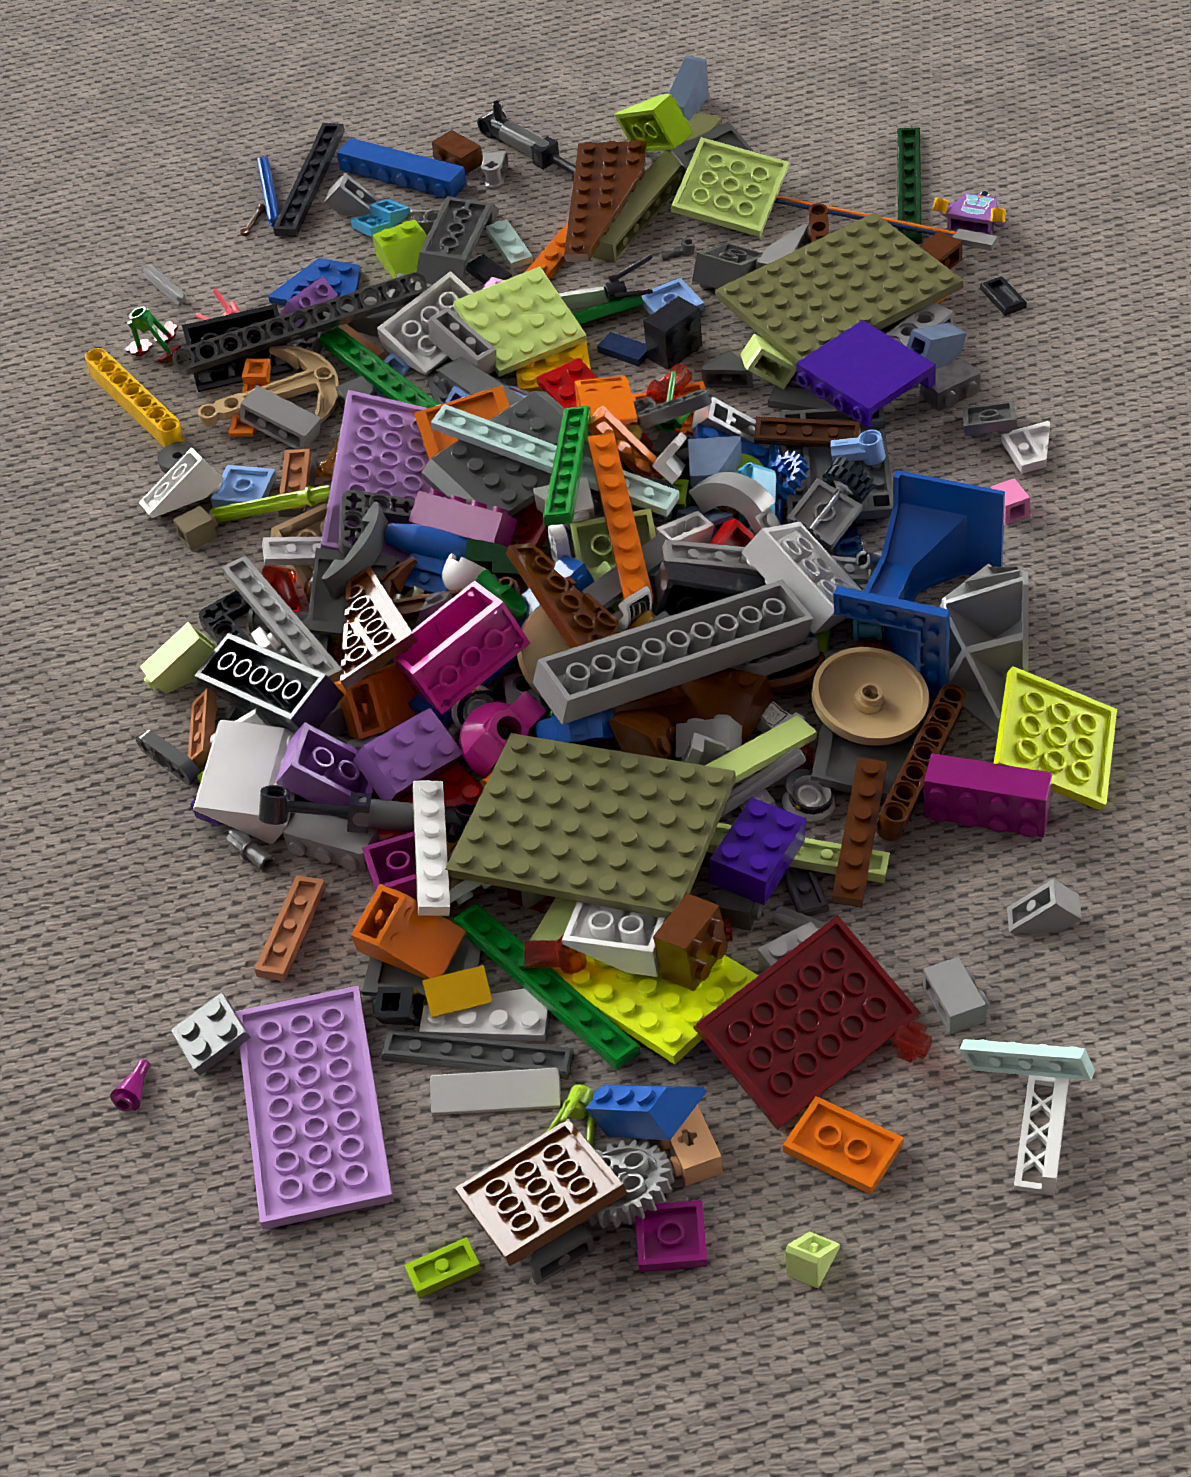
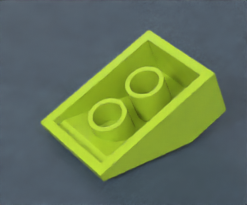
M671 94L653 97L614 114L628 140L646 141L647 152L673 149L693 134L688 120L683 116L678 107V102Z
M415 219L405 221L398 226L384 229L372 235L376 257L393 279L396 278L398 272L407 275L417 271L419 253L427 235Z

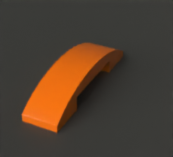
M246 359L242 374L244 382L242 393L253 390L257 385L262 387L270 384V359ZM233 414L228 433L229 436L254 437L258 430L240 421V414Z

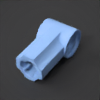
M877 430L864 431L857 438L831 440L832 461L837 457H844L848 461L863 460L867 465H877L883 462L886 457L881 433Z

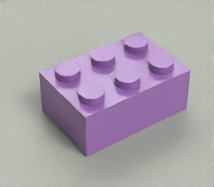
M428 708L363 745L353 761L381 800L398 801L413 792V781L433 780L455 766L463 753L432 709Z
M304 723L290 739L275 782L313 803L349 806L351 792L371 794L373 787L353 761L359 750L307 723Z

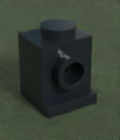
M378 987L377 997L374 998L372 1004L374 1017L382 1024L420 1026L424 996L414 987Z

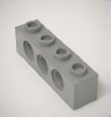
M934 302L913 313L886 334L907 347L913 329L943 323H950L954 326V311Z

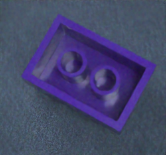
M751 797L710 858L709 883L765 905L805 842L806 818Z

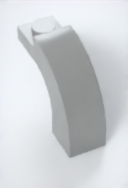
M734 472L717 473L704 479L689 490V493L703 514L717 506L732 507L747 519L756 535L763 528L780 525L777 517L769 508V506L776 502L772 495L761 484L745 475Z

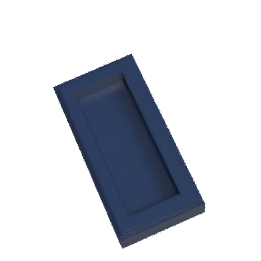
M612 332L597 345L598 353L638 367L647 359L646 344Z

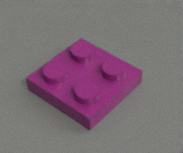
M702 1200L655 1204L656 1211L648 1209L644 1211V1219L637 1215L635 1216L639 1272L708 1267Z

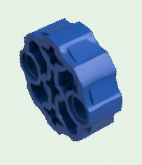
M607 709L563 725L556 716L535 723L537 738L597 748L616 745L618 742L609 724V720L617 712Z

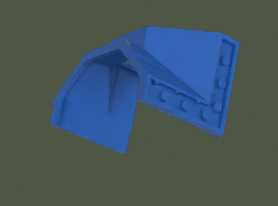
M896 470L893 476V508L880 560L864 591L841 586L836 587L833 593L834 615L884 625V640L891 647L892 653L910 662L920 672L926 682L929 698L936 699L941 688L949 684L950 610L914 601L921 591L958 576H972L987 564H990L992 567L1003 566L1005 491Z

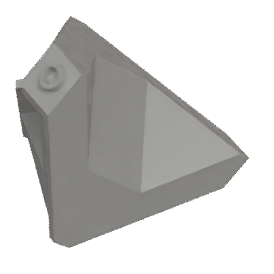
M987 564L943 597L939 608L950 610L949 684H957L965 690L966 699L963 709L998 736L1007 672L1012 666L1029 672L1028 572L1022 566L992 567L990 564Z

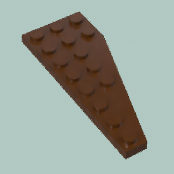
M646 141L578 143L564 252L565 262H584L591 259L600 245L599 240L603 235L607 234L610 223L615 222L628 201V195L630 192H634L637 187V181L639 179L642 180L645 174Z
M533 543L509 545L506 555L570 649L623 632L617 625L618 619L588 592L583 595L576 589V582L570 576L563 577L555 570L556 564ZM677 685L610 709L612 712L682 704L686 695L681 687Z

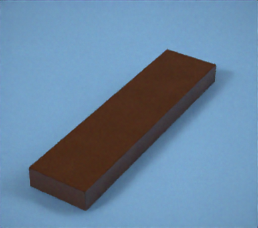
M756 416L754 444L831 448V440L859 437L861 422Z

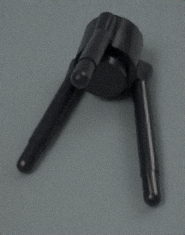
M652 255L641 259L616 275L608 276L609 282L603 285L608 302L653 293L652 289L627 292L624 281L619 282L618 280L653 258Z

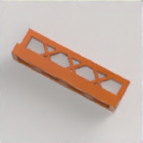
M604 406L599 407L590 420L589 430L594 435L614 432L620 460L635 474L659 479L665 478L652 466L657 457Z

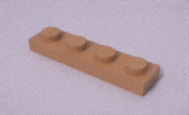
M296 875L254 969L257 977L286 981L326 889L324 879Z

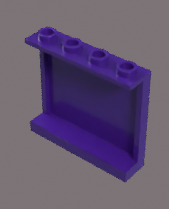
M863 320L796 363L797 383L801 387L808 389L820 399L833 405L837 410L847 414L855 421L861 422L862 425L869 429L872 427L873 413L918 383L927 389L936 384V364Z

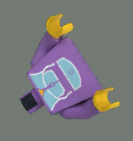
M981 191L978 195L965 193L958 201L948 205L949 200L936 197L932 210L938 211L947 218V230L949 231L964 229L993 235L994 226L1000 228L1006 224V209L997 207V199L991 197L990 193L986 191Z

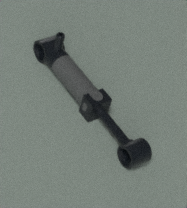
M494 101L492 103L493 110L478 118V128L486 137L494 136L533 160V164L543 170L555 164L571 173L572 181L574 180L575 165L560 157L558 142L548 136L542 139L509 120L502 111L500 101Z
M278 785L265 786L260 790L259 820L265 824H284L288 821L289 812L346 817L348 818L347 832L368 834V829L401 832L414 831L413 803L371 799L372 794L351 792L349 806L291 801L290 790ZM460 803L455 807L444 806L447 842L454 843L460 839L476 804Z

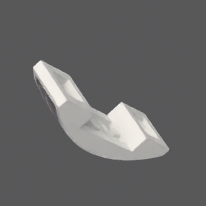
M648 586L624 599L618 605L620 610L612 614L618 619L617 625L623 631L628 630L632 623L642 614L651 611L652 598Z

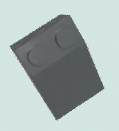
M726 242L697 253L692 281L700 283V287L705 289L720 288L755 271L756 261L763 253Z

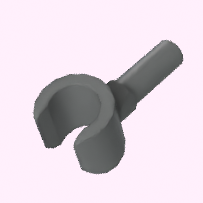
M685 238L681 241V248L662 254V258L665 260L677 255L691 256L694 254L695 244H692V239Z

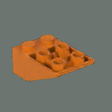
M626 376L575 381L577 407L590 406L591 418L599 407L604 406L625 427L631 426L632 422H638L629 381Z
M395 663L373 671L347 690L340 681L334 682L345 694L340 700L350 737L360 740L385 732L416 716L408 702L417 693L410 686Z
M379 884L355 926L351 937L358 952L424 979H430L444 975L466 935V930L443 916L418 915V902L407 894Z

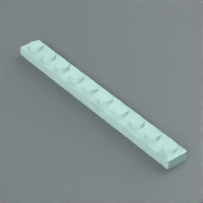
M446 404L441 407L431 421L433 430L552 473L557 448L554 444ZM584 456L580 478L587 477L589 488L598 491L592 460ZM623 470L631 504L644 509L651 508L652 512L667 517L679 499V491Z

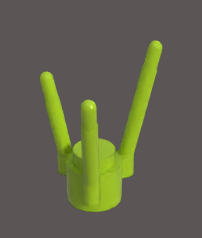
M574 1085L547 1131L561 1122H566L569 1116L578 1120L588 1116L586 1141L593 1148L595 1120L585 1108L592 1101L594 1091L585 1085Z

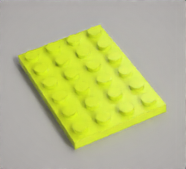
M568 946L563 947L555 954L549 963L546 962L550 968L621 1030L673 1064L681 1060L702 1040L693 1027L759 976L724 955L722 959H718L713 965L708 978L702 981L695 991L662 979L661 971L658 977L626 973Z

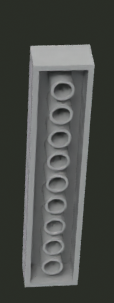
M780 580L538 659L533 684L563 725L806 642L813 617L785 582Z

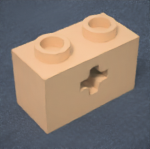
M697 1104L671 1140H659L664 1151L670 1150L672 1157L669 1158L674 1172L673 1174L675 1177L681 1175L685 1186L723 1173L721 1154Z

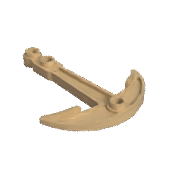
M271 346L269 353L286 361L295 369H299L300 365L304 371L262 386V388L271 391L283 399L314 390L318 391L315 415L320 417L321 423H323L334 412L338 403L336 386H339L334 367L316 352L295 346ZM251 391L237 393L216 400L214 404L202 405L198 409L199 421L206 427H212L216 425L218 420L232 419L233 414H240V403Z

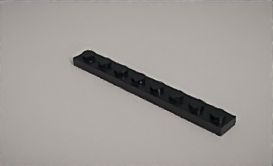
M322 123L273 228L275 236L297 237L345 132L344 124Z

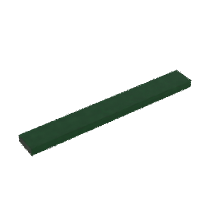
M898 128V220L922 225L920 128ZM898 228V231L915 244H922V233Z

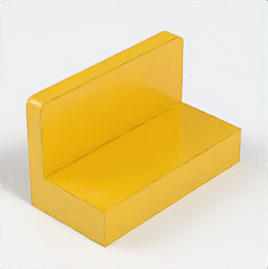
M484 965L422 980L432 1017L492 1002Z

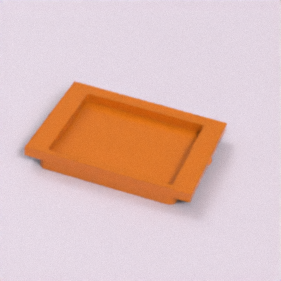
M503 385L414 413L429 460L460 440L432 429L431 421L441 407L446 404L486 420H491L510 407Z

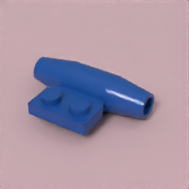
M390 523L385 532V543L411 554L407 559L414 557L418 562L406 579L402 590L410 591L414 586H417L424 590L423 594L450 591L445 587L442 580L444 565L451 553L456 556V561L458 562L461 557L465 558L466 543L469 538L426 525Z

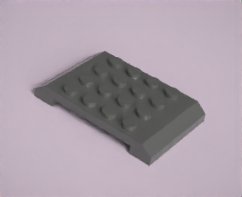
M534 391L489 421L557 446L565 408L547 392ZM588 431V436H595L593 433ZM458 440L429 460L422 471V477L434 490L445 493V498L450 499L451 495L459 496L466 499V504L470 505L472 500L488 505L487 509L492 510L493 506L508 510V516L512 517L535 501L533 488L549 485L551 473L463 440ZM587 442L584 456L591 458Z
M835 407L779 412L780 418L855 421ZM883 407L872 414V427L870 429L862 424L860 428V434L867 430H877L881 433L886 457L883 462L877 465H867L863 460L854 461L856 466L860 465L862 467V471L869 473L868 477H872V482L875 484L873 490L862 503V511L855 520L891 517L893 487ZM782 445L783 457L786 451H789L791 454L796 451L808 462L806 465L809 467V470L805 472L808 477L801 481L803 486L795 489L796 494L794 496L788 495L786 501L787 517L815 480L819 478L823 481L822 475L833 462L831 448Z

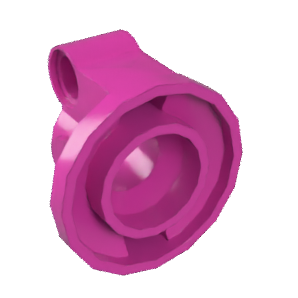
M527 691L521 694L513 704L493 702L481 705L469 714L461 727L459 744L463 758L473 771L486 778L493 772L507 743V740L501 738L497 733V724L509 727L514 734L537 737L535 723L541 719L547 710Z

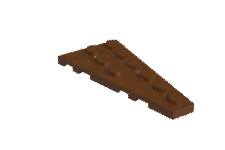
M370 566L349 579L346 585L348 608L345 609L344 615L347 623L344 624L342 645L345 659L341 660L344 674L340 676V682L346 690L373 671L385 667L391 659L398 654L407 652L413 644L418 642Z

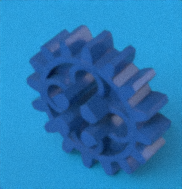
M786 451L784 457L779 454L775 462L769 461L770 466L768 468L776 473V505L781 499L784 502L787 501L788 495L794 496L796 494L795 489L797 487L801 488L803 486L801 481L808 477L805 474L809 470V467L806 465L808 462L796 451L792 454ZM779 474H781L786 479L785 482H783L778 477Z

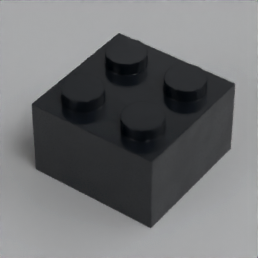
M679 296L643 320L647 359L667 370L676 364H680L683 359L693 352H697L703 346L700 308Z

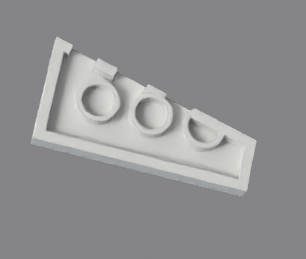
M525 988L491 994V1003L436 1017L430 1015L429 1007L425 1005L419 1033L489 1040L545 1041L549 1010Z

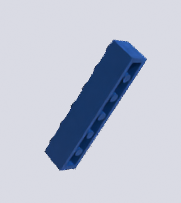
M350 138L336 152L339 168L344 172L439 197H456L467 185L464 167L354 138Z

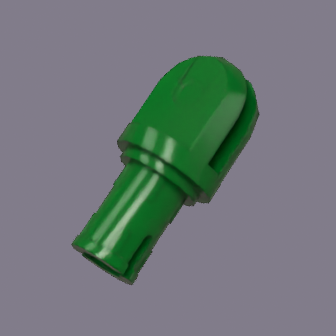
M483 570L475 581L503 601L514 619L520 621L527 611L524 599L511 585H503L490 570Z

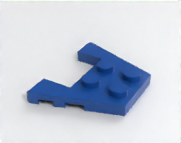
M318 258L268 296L269 303L285 306L287 296L290 293L304 290L322 276L338 294L337 297L357 291L361 277V266L348 262Z

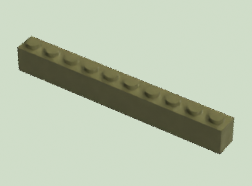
M697 112L688 121L693 134L683 143L722 125V118ZM671 149L664 150L651 167L645 171L642 180H638L636 189L628 195L627 203L615 222L610 223L609 231L599 240L600 245L592 257L616 263L680 187L686 170L671 153Z

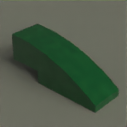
M467 539L465 559L480 566L492 567V574L498 578L511 577L512 579H523L506 555L508 547L484 540Z

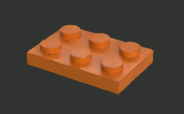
M815 1096L783 1143V1152L872 1195L903 1147L904 1137Z

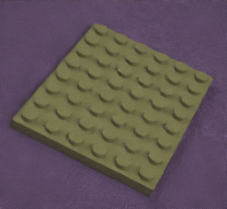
M874 212L745 276L729 282L715 291L718 300L796 365L798 361L863 320L881 330L962 289L963 279Z
M511 733L445 870H448V877L668 918L687 893L690 894L736 781V773L734 770Z

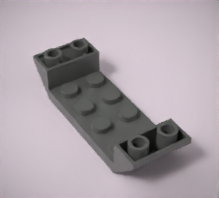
M447 196L419 253L416 272L425 275L427 283L433 285L451 271L466 285V266L485 225L494 224L499 208L492 203Z

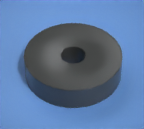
M176 442L167 445L159 452L157 457L160 469L167 473L191 447L197 452L196 447L187 442Z

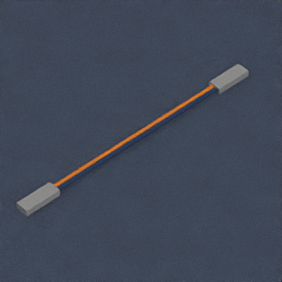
M777 196L774 202L809 210L811 205L816 204ZM827 206L828 214L856 220L870 215ZM881 217L895 228L935 235L938 231H941L961 240L962 245L992 251L998 243V236L964 229L949 231Z

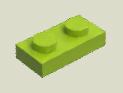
M467 1237L404 1265L418 1299L482 1271Z

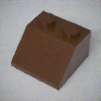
M648 708L619 711L609 720V724L622 752L667 759L676 749V728L671 725L669 718Z

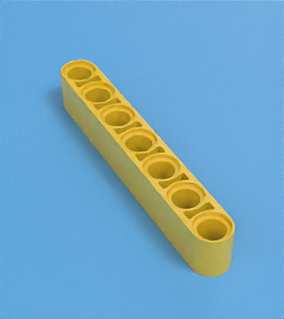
M101 348L92 349L85 354L90 376L163 447L176 442H184L185 439L179 420L111 355Z

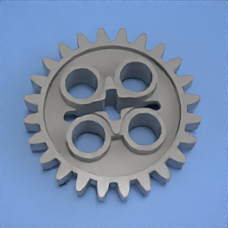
M622 1140L617 1148L607 1144V1151L595 1150L621 1180L628 1194L618 1199L614 1204L589 1217L588 1222L590 1226H594L600 1221L602 1228H605L609 1222H613L615 1228H618L621 1220H626L630 1225L633 1223L634 1216L637 1215L644 1219V1211L647 1209L656 1211L655 1202L666 1201L664 1194L672 1191L670 1184L674 1183L672 1175L674 1172L665 1151L660 1152L657 1145L651 1148L649 1142L646 1141L639 1147L637 1140H633L629 1146H626Z

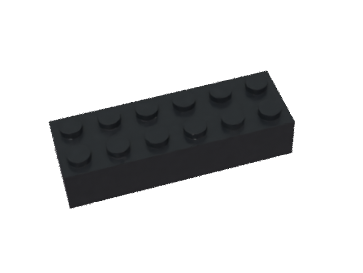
M230 633L224 637L194 675L206 688L217 692V697L249 712L257 708L267 720L295 733L304 723L319 729L345 695L326 674Z

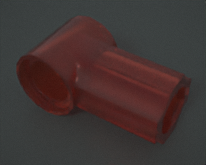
M678 363L660 381L653 380L647 388L646 397H651L657 405L665 403L667 401L671 373L675 371L676 381L673 399L678 398L680 392L692 380V372L687 369L686 365Z
M265 565L261 572L263 577L291 610L297 612L301 608V604L294 588L296 583V572L294 569L279 565Z
M564 935L558 940L524 941L525 968L560 967L564 973L573 975L586 968L587 958L586 954L562 943Z

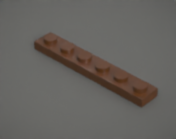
M860 757L857 759L831 903L860 908L863 906L887 761Z

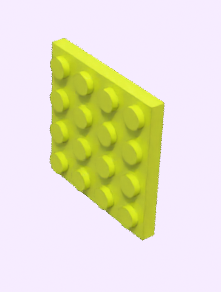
M1012 666L1007 672L994 763L1052 772L1053 792L1101 810L1107 803L1117 709Z

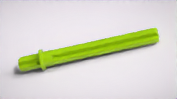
M325 485L315 488L307 486L305 490L212 508L209 513H212L217 523L300 506L309 505L314 507L317 503L329 500L331 486Z

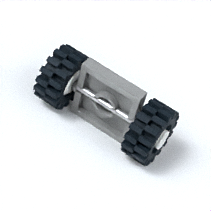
M844 457L835 458L822 475L823 481L819 478L815 480L788 515L785 524L801 522L825 550L827 548L832 550L862 511V503L875 486L872 482V477H868L869 473L862 471V467L860 465L856 466L854 461H848Z

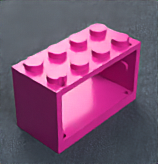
M474 581L413 629L412 632L418 642L413 644L410 650L398 654L392 660L413 690L443 715L531 643L504 602Z

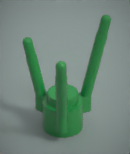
M675 371L671 373L667 401L673 400L676 381ZM692 412L682 415L680 418L677 417L657 424L654 427H659L663 432H672L676 428L681 429L684 421Z

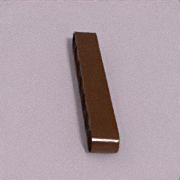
M946 684L941 688L882 806L876 831L884 840L895 841L902 836L924 791V779L931 754H942L960 717L966 699V692L957 684Z

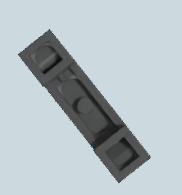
M374 502L361 520L365 530L345 559H334L321 578L331 598H337L345 593L347 581L367 567H371L380 555L385 544L388 520L379 502Z

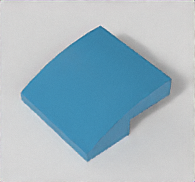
M387 199L370 204L371 214L350 220L353 229L373 237V234L395 227L411 211L410 207Z

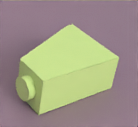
M755 333L740 354L747 370L782 389L786 387L796 372V366L788 358Z
M187 622L140 666L146 675L144 681L153 690L159 688L165 694L195 681L197 678L194 675L216 649L217 645Z

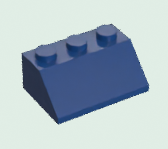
M603 1085L594 1093L592 1101L585 1109L607 1136L671 1140L707 1091L704 1087Z

